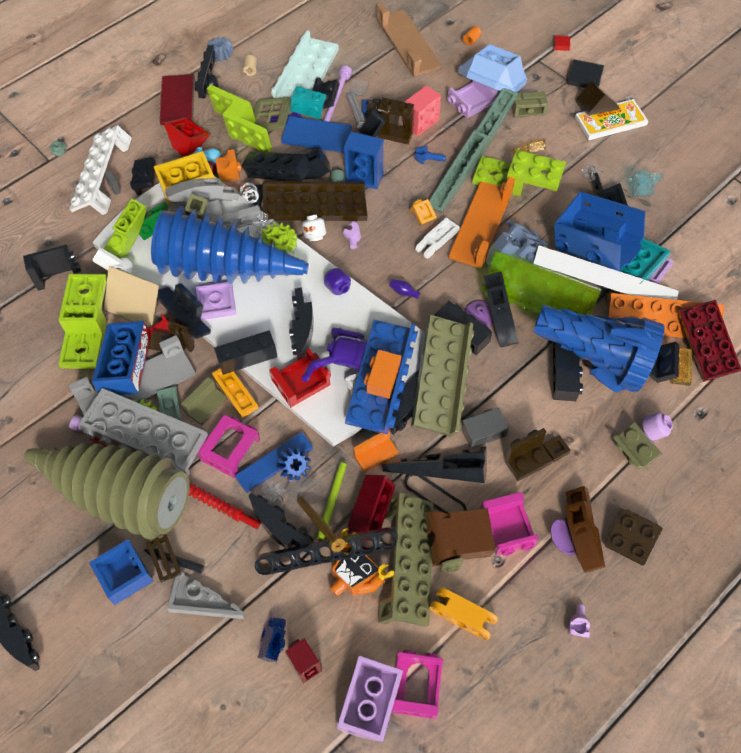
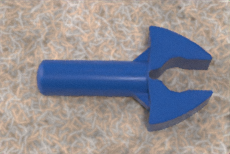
M428 146L417 148L414 157L421 164H424L427 159L441 162L446 160L445 155L429 153Z

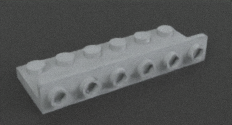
M103 388L79 422V426L83 430L82 433L88 438L93 439L96 437L107 446L111 444L116 445L119 449L129 447L133 452L142 450L147 456L157 454L161 460L171 458L175 463L176 470L186 473L187 476L190 474L189 467L208 436L204 430Z

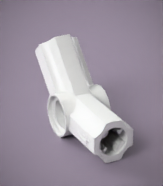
M100 248L93 258V262L106 270L109 269V266L132 274L133 265L130 260L118 258L103 248Z

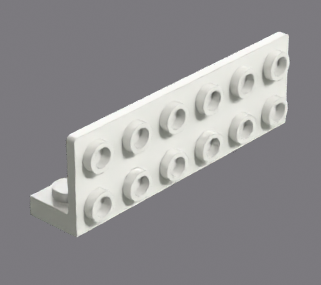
M118 125L108 128L102 133H97L93 137L92 147L89 149L88 158L84 162V169L75 188L76 192L71 199V206L69 208L71 212L88 205L92 206L102 215L108 212L111 199L103 194L99 188L114 144L124 152L128 150L132 139Z

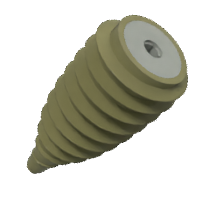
M82 443L75 448L67 445L61 450L57 448L51 450L32 448L26 450L24 454L26 462L35 467L39 472H43L46 479L53 483L54 488L58 492L63 493L67 501L75 503L81 510L88 511L91 516L101 517L104 522L114 523L119 529H128L132 534H141L145 539H155L171 531L180 520L188 501L189 478L186 473L176 470L175 463L171 458L161 460L157 454L147 456L142 450L133 452L129 447L121 449L116 445L104 447L100 443L93 444L90 447L88 444Z

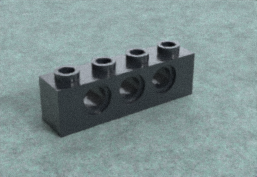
M250 152L241 165L248 178L303 181L311 168L305 154Z

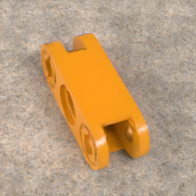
M445 588L438 589L436 596L446 602V605L432 601L429 609L433 613L482 639L488 640L491 634L482 626L484 622L496 624L498 621L497 616Z

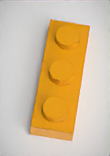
M218 369L211 373L241 418L259 409L258 404L234 371L222 375L221 369Z

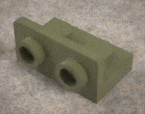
M636 422L620 435L616 434L613 436L616 441V447L628 455L629 458L627 460L634 468L644 469L662 455V452Z

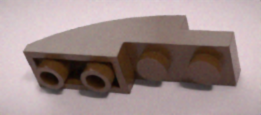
M581 486L567 491L568 506H565L566 516L583 571L588 573L605 568L599 529L594 524L588 488Z

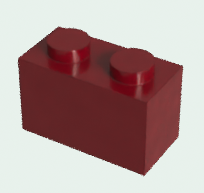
M305 638L301 641L297 639L288 645V650L285 653L303 684L322 672L320 662Z

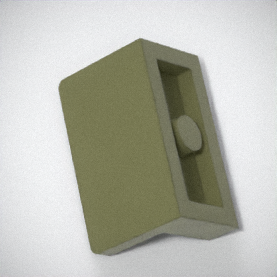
M207 377L181 405L188 416L202 425L227 400V397L216 389L214 381Z

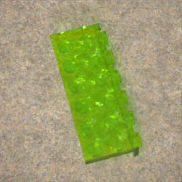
M498 250L495 252L488 275L502 271L509 304H517L522 310L528 311L530 309L535 311L536 315H539L543 304L558 310L564 308L579 314L591 315L602 290ZM484 283L481 291L485 292L484 294L488 296L486 284Z

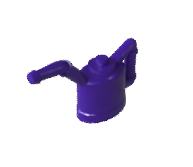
M336 327L332 328L333 341L327 346L329 356L316 361L313 360L309 363L305 373L302 375V381L307 382L314 370L332 363L360 370L368 340H364V335L360 332Z

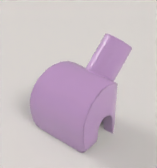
M352 221L349 224L351 230L345 228L343 235L349 240L350 248L355 249L357 248L356 242L361 239L359 225Z
M579 604L576 606V614L571 616L567 633L589 638L590 623L585 616L584 605Z

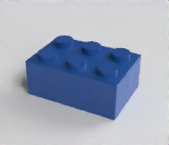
M350 132L344 145L346 182H365V187L378 189L384 175V139Z

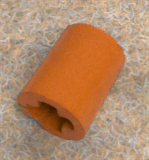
M472 26L463 36V42L466 45L472 46L482 35L481 29L477 26Z

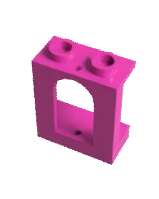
M224 415L198 452L199 458L202 462L235 478V475L238 474L237 466L254 441L258 443L260 441L258 431L251 425L246 426L242 424L240 420L233 416L230 418ZM231 428L243 434V437L229 458L225 459L212 452L224 432Z
M403 650V653L398 652L396 668L403 670L391 713L437 719L443 658H439V655L434 653H425V656L416 655V652L412 650ZM414 664H422L429 671L426 704L404 701L407 672Z

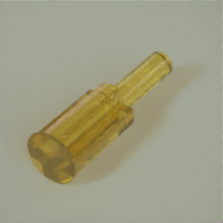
M545 140L527 143L528 146L513 149L512 152L515 154L516 150L532 153L545 150L546 142Z

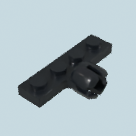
M208 45L206 51H204L203 61L200 64L201 70L198 71V80L195 81L194 85L195 91L198 92V97L203 99L206 97L207 88L210 84L219 88L218 80L213 75L216 61L214 45Z

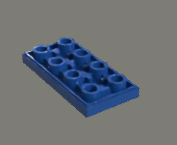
M289 116L281 142L282 144L315 149L320 148L321 150L344 153V145L352 131V125Z

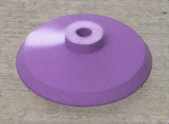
M474 301L466 306L464 311L474 316L482 325L489 327L494 323L489 303Z
M556 520L551 527V538L554 545L564 554L576 555L577 552L568 522Z

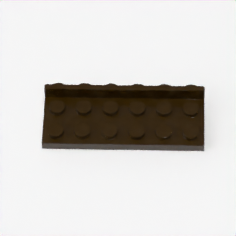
M263 181V221L307 220L306 216L317 215V218H323L324 221H367L365 182Z

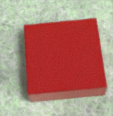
M555 35L554 50L570 51V36Z

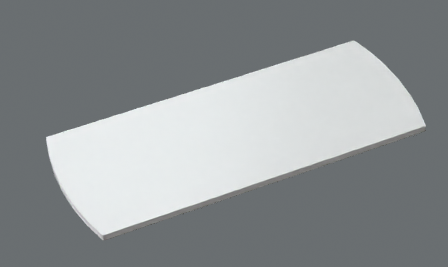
M158 183L139 196L136 201L145 205L147 212L162 202H166V199ZM240 195L238 201L219 199L224 215L254 207L253 204L247 202ZM180 201L179 203L169 204L168 211H177L180 206H183L185 209L187 202ZM123 210L92 242L96 249L99 250L105 247L115 232L112 227ZM260 210L262 222L249 225V232L252 237L257 238L262 233V229L267 230V225L271 227L274 226V223L277 226L280 225L275 221H263V212ZM248 226L238 228L237 230L243 233ZM138 234L133 247L126 257L133 265L131 270L133 275L158 284L159 289L169 287L174 292L175 285L182 283L196 297L195 287L216 284L213 281L212 274L204 282L199 279L198 273L190 280L185 277L184 271L178 277H174L170 270L164 275L161 274L157 269V265H154L151 259L152 236L143 240ZM297 238V247H293L294 252L288 251V254L309 263L308 273L288 276L276 275L274 279L271 276H263L260 282H257L255 276H251L245 284L242 283L240 276H237L232 283L236 315L202 320L211 329V333L203 336V338L212 346L217 347L270 330L278 357L241 370L334 447L362 429L345 424L352 398V393L345 382V378L358 373L359 370L333 363L326 365L331 373L330 386L292 408L287 404L270 378L269 369L276 366L278 370H281L297 361V355L293 356L291 344H295V340L290 339L289 328H293L294 312L298 311L297 307H293L292 296H295L294 288L302 287L304 303L312 302L314 329L309 348L313 353L316 352L320 359L329 356L327 346L333 341L331 330L334 327L360 332L364 335V340H368L374 320L411 328L412 323L351 277V285L348 292L342 295H334L324 285V278L330 269L337 267ZM226 275L218 283L227 282ZM415 326L414 330L418 331L416 342L411 343V347L414 348L412 358H407L406 364H409L407 376L403 375L402 381H405V385L415 374L418 375L425 332Z

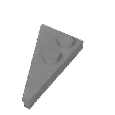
M181 571L182 575L175 577L167 607L169 612L235 619L245 618L244 611H241L238 606L221 598V595L208 587H203L197 580L190 579L184 575V572Z

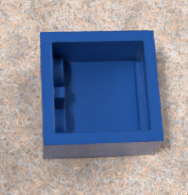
M129 539L89 562L107 598L114 605L154 582Z

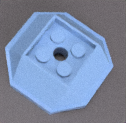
M491 44L462 64L458 70L459 74L499 91L507 88L518 92L527 82L521 57Z

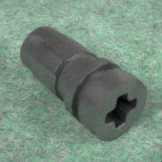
M245 181L240 185L239 192L242 198L249 203H255L259 198L256 186L250 181Z

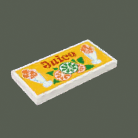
M634 99L617 103L619 105L617 110L591 116L586 112L575 115L577 123L588 140L645 126L648 120Z

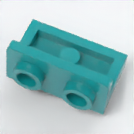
M296 86L292 94L290 111L321 120L326 94Z

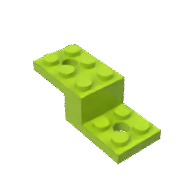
M210 84L207 88L209 98L215 112L223 114L228 135L234 140L237 139L243 142L246 146L256 148L259 152L271 153L272 146L267 129L255 124L256 119L251 103Z
M516 150L512 163L482 156L472 184L479 185L480 182H485L502 187V184L506 183L509 177L515 178L513 195L521 196L525 183L557 191L566 162L521 150Z
M105 274L68 275L58 319L65 331L58 363L60 369L96 368L107 325V320L101 310L107 283ZM84 289H89L87 293L81 294ZM81 348H86V350L83 353H77V351Z

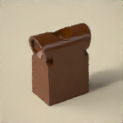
M488 508L450 512L448 514L437 511L425 513L427 531L433 540L432 547L430 548L433 567L458 558L466 560L491 557L496 550Z

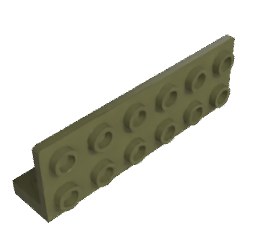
M398 493L391 498L385 519L391 521L396 519L395 531L398 534V541L394 547V575L392 576L391 597L379 601L378 623L386 625L395 621H401L423 627L429 626L432 568L430 548L432 547L433 540L427 531L425 513L434 511L433 502L403 493Z

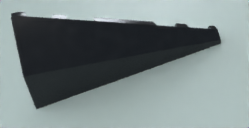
M480 447V451L469 452L468 449H464L462 453L444 452L419 456L418 460L407 461L406 458L401 459L400 462L383 461L382 468L383 472L485 484L487 477V447Z

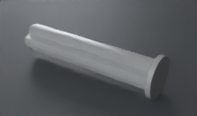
M351 92L347 94V99L357 121V129L360 131L366 120L355 94Z

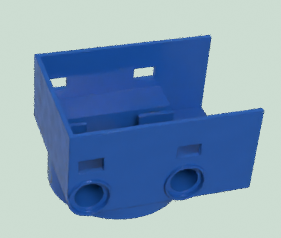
M580 191L554 223L555 247L562 253H567L570 256L620 272L623 266L631 264L642 249L641 241L644 239L646 211ZM584 202L590 203L591 206L585 205ZM616 212L622 213L623 216L617 215Z

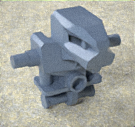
M513 220L507 221L506 224L509 231L507 233L503 232L490 247L486 259L487 265L495 270H501L508 261L519 256L526 262H530L533 267L538 266L534 264L538 246L548 248V244L540 239L535 230L528 231L525 226L514 223Z

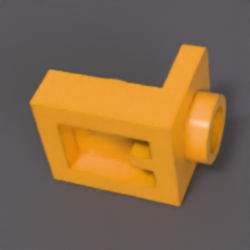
M422 199L417 200L410 208V213L414 212L420 226L437 218L428 199L422 201Z

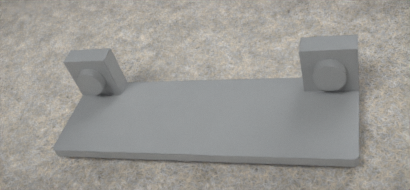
M177 335L160 342L159 345L163 354L145 362L138 394L120 396L132 401L136 399L137 403H139L141 399L145 400L157 394V390L170 388L196 375ZM87 377L68 385L83 415H85L98 395L95 386L91 385Z

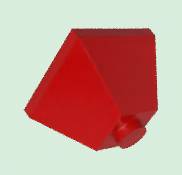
M186 117L165 122L164 125L172 148L181 156L186 157L194 154V151L201 147L210 137L209 132Z

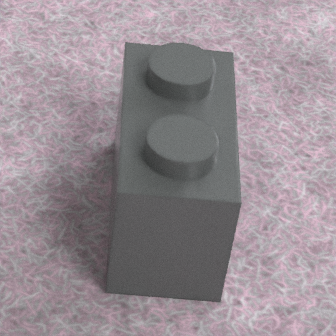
M497 408L494 410L487 409L477 416L470 415L462 421L461 430L470 449L506 437L509 427L500 409Z

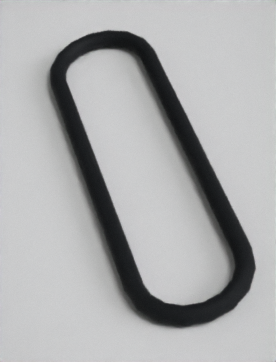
M407 475L404 483L406 488L409 491L416 494L417 496H419L420 498H422L423 500L430 501L429 499H427L426 497H424L423 495H421L420 493H418L417 491L413 490L408 486V479L411 476L417 475ZM417 476L425 482H427L428 484L435 487L436 489H438L439 491H441L442 493H444L445 495L449 496L459 504H461L464 508V511H467V507L462 501H460L450 493L446 492L433 482L429 481L425 477ZM434 503L435 508L442 511L443 513H449Z

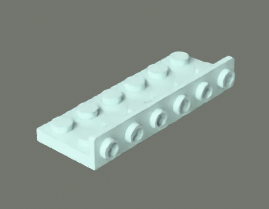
M307 30L302 35L299 45L295 47V52L290 56L287 66H284L283 73L278 77L276 85L273 86L271 90L273 98H292L296 86L313 90L316 78L320 77L323 80L339 50V44L310 38V31Z

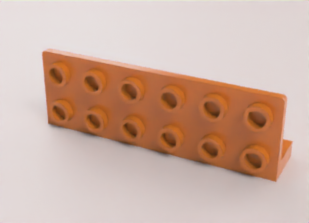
M509 177L507 182L502 184V187L483 181L480 182L451 249L449 259L482 269L512 196L515 178Z
M615 293L607 294V301L610 302L609 318L633 317L642 319L645 317L664 324L663 336L686 339L687 336L678 311L703 303ZM718 304L723 318L725 305Z

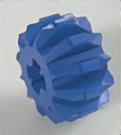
M289 447L287 448V453L283 451L280 453L283 459H277V462L282 463V465L278 466L277 470L282 471L281 477L287 476L288 481H292L294 478L296 481H300V475L303 477L307 476L304 470L311 469L310 466L306 465L311 459L305 458L307 455L306 451L300 453L299 447H296L294 451ZM293 461H297V464L294 465L295 468L290 467Z

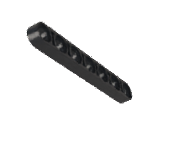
M382 528L343 536L342 538L345 543H349L352 547L350 552H344L343 550L333 552L329 547L328 540L267 552L257 558L254 566L259 574L270 575L387 551L396 546L398 534L393 528ZM390 534L393 536L394 541L387 544L382 540V536ZM368 538L372 541L373 546L366 548L361 544V540ZM320 548H329L331 550V555L323 556L320 552ZM300 552H308L311 555V559L303 560L300 557ZM280 556H288L291 563L288 565L281 563ZM260 560H267L270 563V568L265 569L261 567Z

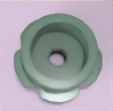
M54 141L49 147L51 153L55 156H62L66 152V145L61 141Z

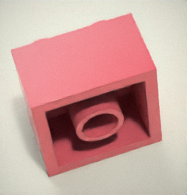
M427 85L405 101L406 103L415 104L413 133L416 136L425 132L432 124L437 123L440 118L441 95Z

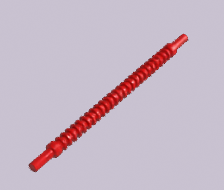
M94 437L93 439L89 438V440L94 443H100L104 447L107 446L96 437ZM189 482V496L193 495L194 499L202 500L203 504L212 505V508H217L218 512L222 510V514L227 513L228 517L232 516V519L237 522L242 521L255 529L260 527L261 522L245 514L244 510L240 508L235 509V506H230V503L225 504V500L221 501L219 497L211 496L210 492L206 493V490L201 491L200 487L196 488L195 484L191 486V482Z

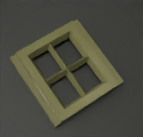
M279 97L256 101L253 111L256 119L255 124L267 129V131L285 128L292 98ZM282 105L280 111L273 112L274 106ZM265 106H271L269 112L262 113ZM279 116L277 122L270 123L271 117ZM268 117L266 123L259 124L260 118Z

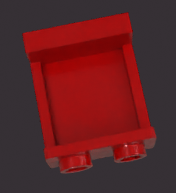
M310 348L306 350V356L285 368L278 370L275 366L269 369L271 381L290 408L330 386L331 373L326 366L314 370L307 382L302 381V375L305 373L309 363L320 359L316 352L313 353Z

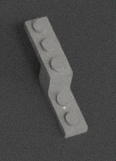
M219 199L208 202L209 207L206 214L210 213L211 222L217 223L222 216L224 226L230 228L233 222L236 221L237 229L262 222L258 205L224 215Z

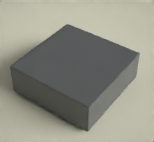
M110 170L105 172L106 181L115 195L121 193L117 180Z

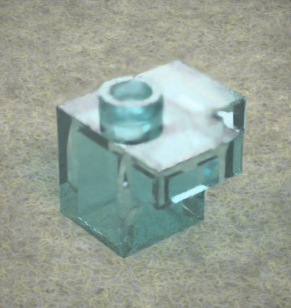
M644 170L638 171L637 174L630 177L629 185L632 188V197H649L653 195L655 184L663 180V173H648V171Z

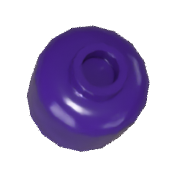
M334 268L325 274L324 285L334 295H342L350 289L351 279L342 269Z

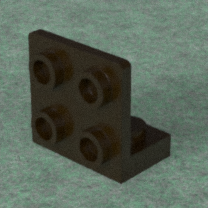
M545 428L539 431L535 429L527 437L515 439L510 443L505 463L517 481L552 464L553 460L542 446L547 432Z
M622 507L605 543V547L644 566L663 528Z

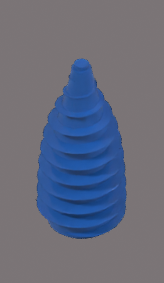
M180 206L176 213L163 210L158 216L151 242L152 263L157 265L158 271L163 275L170 270L174 277H178L184 271L185 277L190 280L198 273L199 279L204 282L212 274L215 283L220 282L223 276L226 275L229 284H232L237 276H240L242 283L245 284L251 276H255L257 282H260L263 276H271L274 279L276 275L288 276L308 273L309 263L274 247V241L270 245L262 241V233L257 238L252 237L249 232V226L242 233L237 230L236 221L233 222L230 228L224 226L222 216L217 223L211 222L209 212L203 219H200L196 209L191 212L190 216L185 215L183 206Z

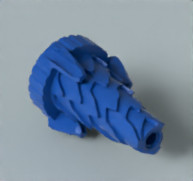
M543 304L535 323L534 333L542 338L561 344V348L574 352L580 358L591 361L596 367L591 368L589 374L593 375L612 391L617 393L625 389L631 392H638L647 381L655 364L663 341L665 326L662 323L645 317L639 319L633 317L609 318L605 316L579 314L564 308L558 310Z

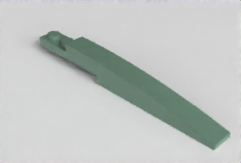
M507 88L501 90L479 127L472 132L429 200L434 210L442 213L459 191L503 125L505 116L518 96L517 92Z

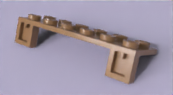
M383 3L377 4V20L412 75L415 77L440 69L441 63L406 11L402 9L389 13L388 8H385Z

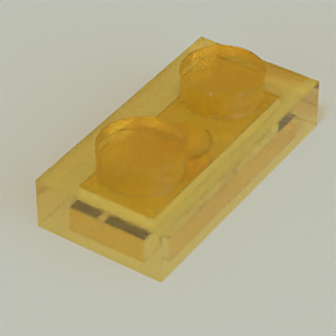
M679 348V378L671 379L670 383L685 386L691 385V349Z

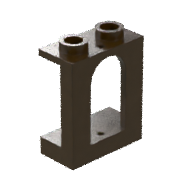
M382 98L378 111H381V115L386 117L387 120L379 131L378 138L409 145L414 129L415 104ZM390 114L404 116L405 127L390 124Z

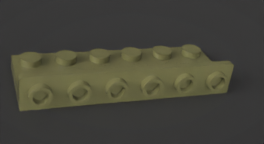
M434 315L427 317L411 421L412 427L446 436L455 435L460 431L462 427L461 413L464 409L463 397L467 389L465 382L469 372L468 360L472 352L470 345L474 336L473 323L469 322L463 325Z

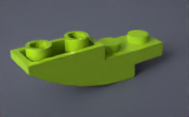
M131 198L112 227L115 232L103 249L118 258H126L140 232L147 207Z

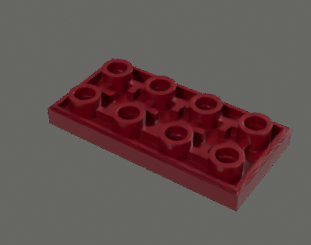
M193 74L162 76L160 125H165V122L184 117L193 122Z
M712 300L680 309L678 314L703 382L741 372L740 363L717 301Z

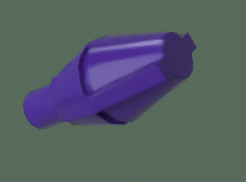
M392 279L389 284L394 291L403 296H412L418 299L421 294L405 281Z

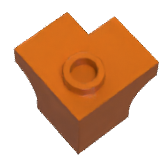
M234 149L227 150V154L223 157L215 158L218 176L222 182L240 179L239 172H242L240 162L236 160Z

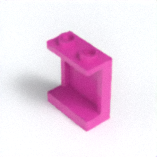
M522 492L484 501L481 504L480 509L488 508L496 549L494 552L496 555L508 556L513 554L515 550H530L535 547L539 539L537 535H534L524 509Z

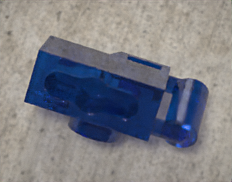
M270 617L268 626L263 629L260 639L262 645L258 655L259 659L267 662H277L279 653L284 649L286 642L284 639L286 632L284 630L286 626L285 619Z

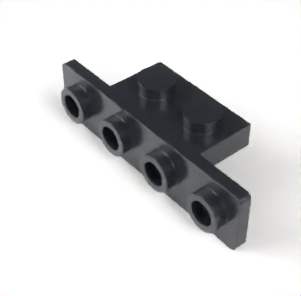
M595 172L596 179L593 180L596 190L599 189L600 191L597 193L598 197L628 206L621 184L619 183L604 189L598 173ZM616 212L617 215L623 216L622 213Z
M182 283L175 285L174 292L169 287L158 290L157 300L182 325L188 327L189 333L195 339L211 333V329L201 320L204 305Z

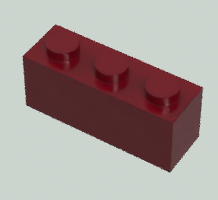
M365 475L347 528H349L347 532L349 534L353 532L358 534L382 528L396 486L386 475ZM368 538L362 539V540H366V541H371V540L368 539Z

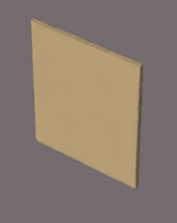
M109 266L103 310L133 322L144 321L146 326L151 328L153 327L159 285Z

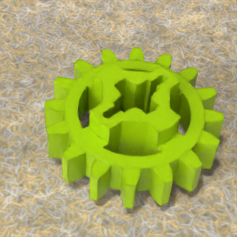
M274 223L273 227L267 225V230L262 229V241L269 245L274 241V247L286 253L288 251L294 252L293 247H297V235L294 229H290V225L284 227L283 223L280 226Z

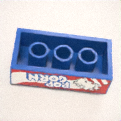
M144 321L110 323L107 325L92 379L98 394L102 388L118 395L138 394L151 339Z

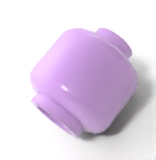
M657 412L644 417L641 428L652 441L669 436L673 429V423L668 415Z

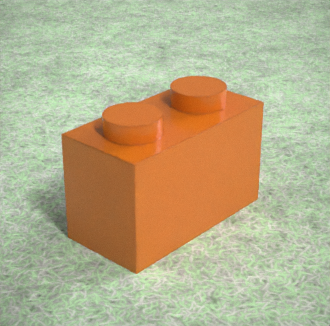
M378 350L376 357L373 356L371 359V373H367L364 385H367V393L390 399L401 365L400 355Z

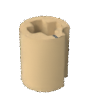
M246 55L244 57L243 72L248 76H253L257 70V58L254 55Z

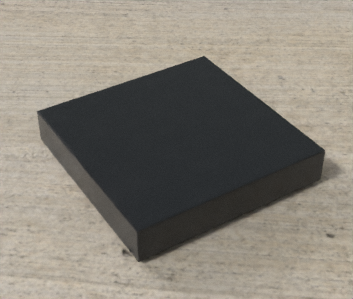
M574 59L567 84L586 88L593 81L599 87L604 65Z

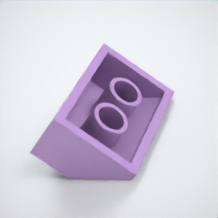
M359 656L337 730L357 737L383 742L403 670Z

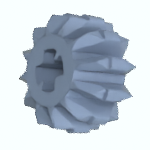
M217 37L216 39L212 38V41H208V45H214L215 62L228 61V58L232 57L233 46L229 39Z

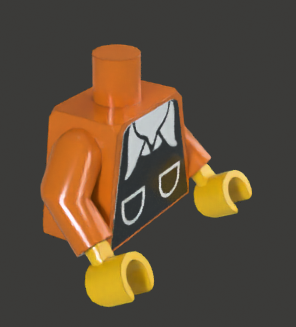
M349 528L341 531V537L347 536ZM345 543L343 551L350 552L352 550L351 545ZM366 555L333 561L331 563L332 575L336 581L329 586V589L336 597L345 589L353 596L356 594L372 593L385 582V578L392 577L394 571L386 574L385 569L389 564L378 567Z

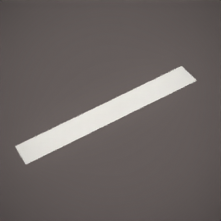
M538 246L534 260L536 265L628 295L677 300L678 290Z

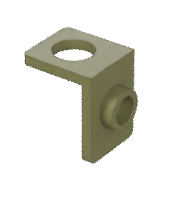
M458 558L443 562L442 565H439L440 571H447V573L458 571L464 559Z

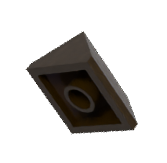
M593 81L576 98V103L589 116L619 109V105Z

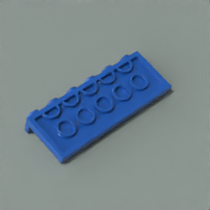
M378 320L373 321L345 424L388 434L389 428H394L396 416H393L394 410L399 408L401 399L397 398L398 393H403L405 381H402L403 375L407 376L409 364H406L407 358H412L414 348L411 347V343L416 342L418 331H414L416 324L412 323L411 328ZM378 350L401 356V365L390 399L367 393V385H364L366 374H370L372 370L370 368L371 359L373 356L376 357Z

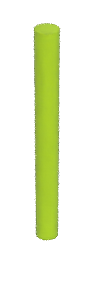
M343 462L339 463L322 517L327 526L329 525L347 464ZM318 530L316 538L324 540V534Z

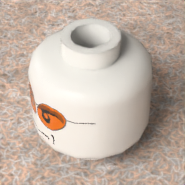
M317 215L306 216L307 220L302 222L304 237L309 239V241L323 239V236L326 234L324 219L317 218Z

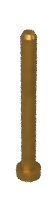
M298 497L297 503L328 539L329 547L332 551L340 552L345 547L344 539L332 532L304 497Z

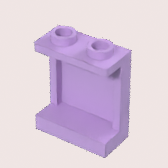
M474 80L457 91L452 87L448 90L449 103L466 118L493 105L498 97V90Z

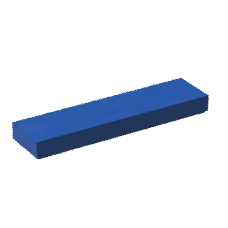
M302 432L235 475L236 480L246 494L280 472L277 470V467L281 466L282 463H278L277 459H283L280 454L282 451L287 453V448L289 447L293 451L296 447H299L300 453L302 451L308 453L313 450V446Z

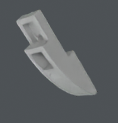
M218 178L189 180L165 189L168 200L174 203H179L180 201L188 202L190 194L202 198L206 197L210 200L217 198L225 201H238L239 199L236 187L224 186Z

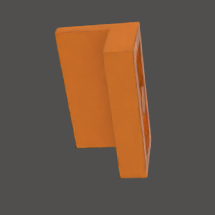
M390 431L388 434L379 433L353 447L354 459L363 473L382 464L383 461L398 455L397 448L390 440Z

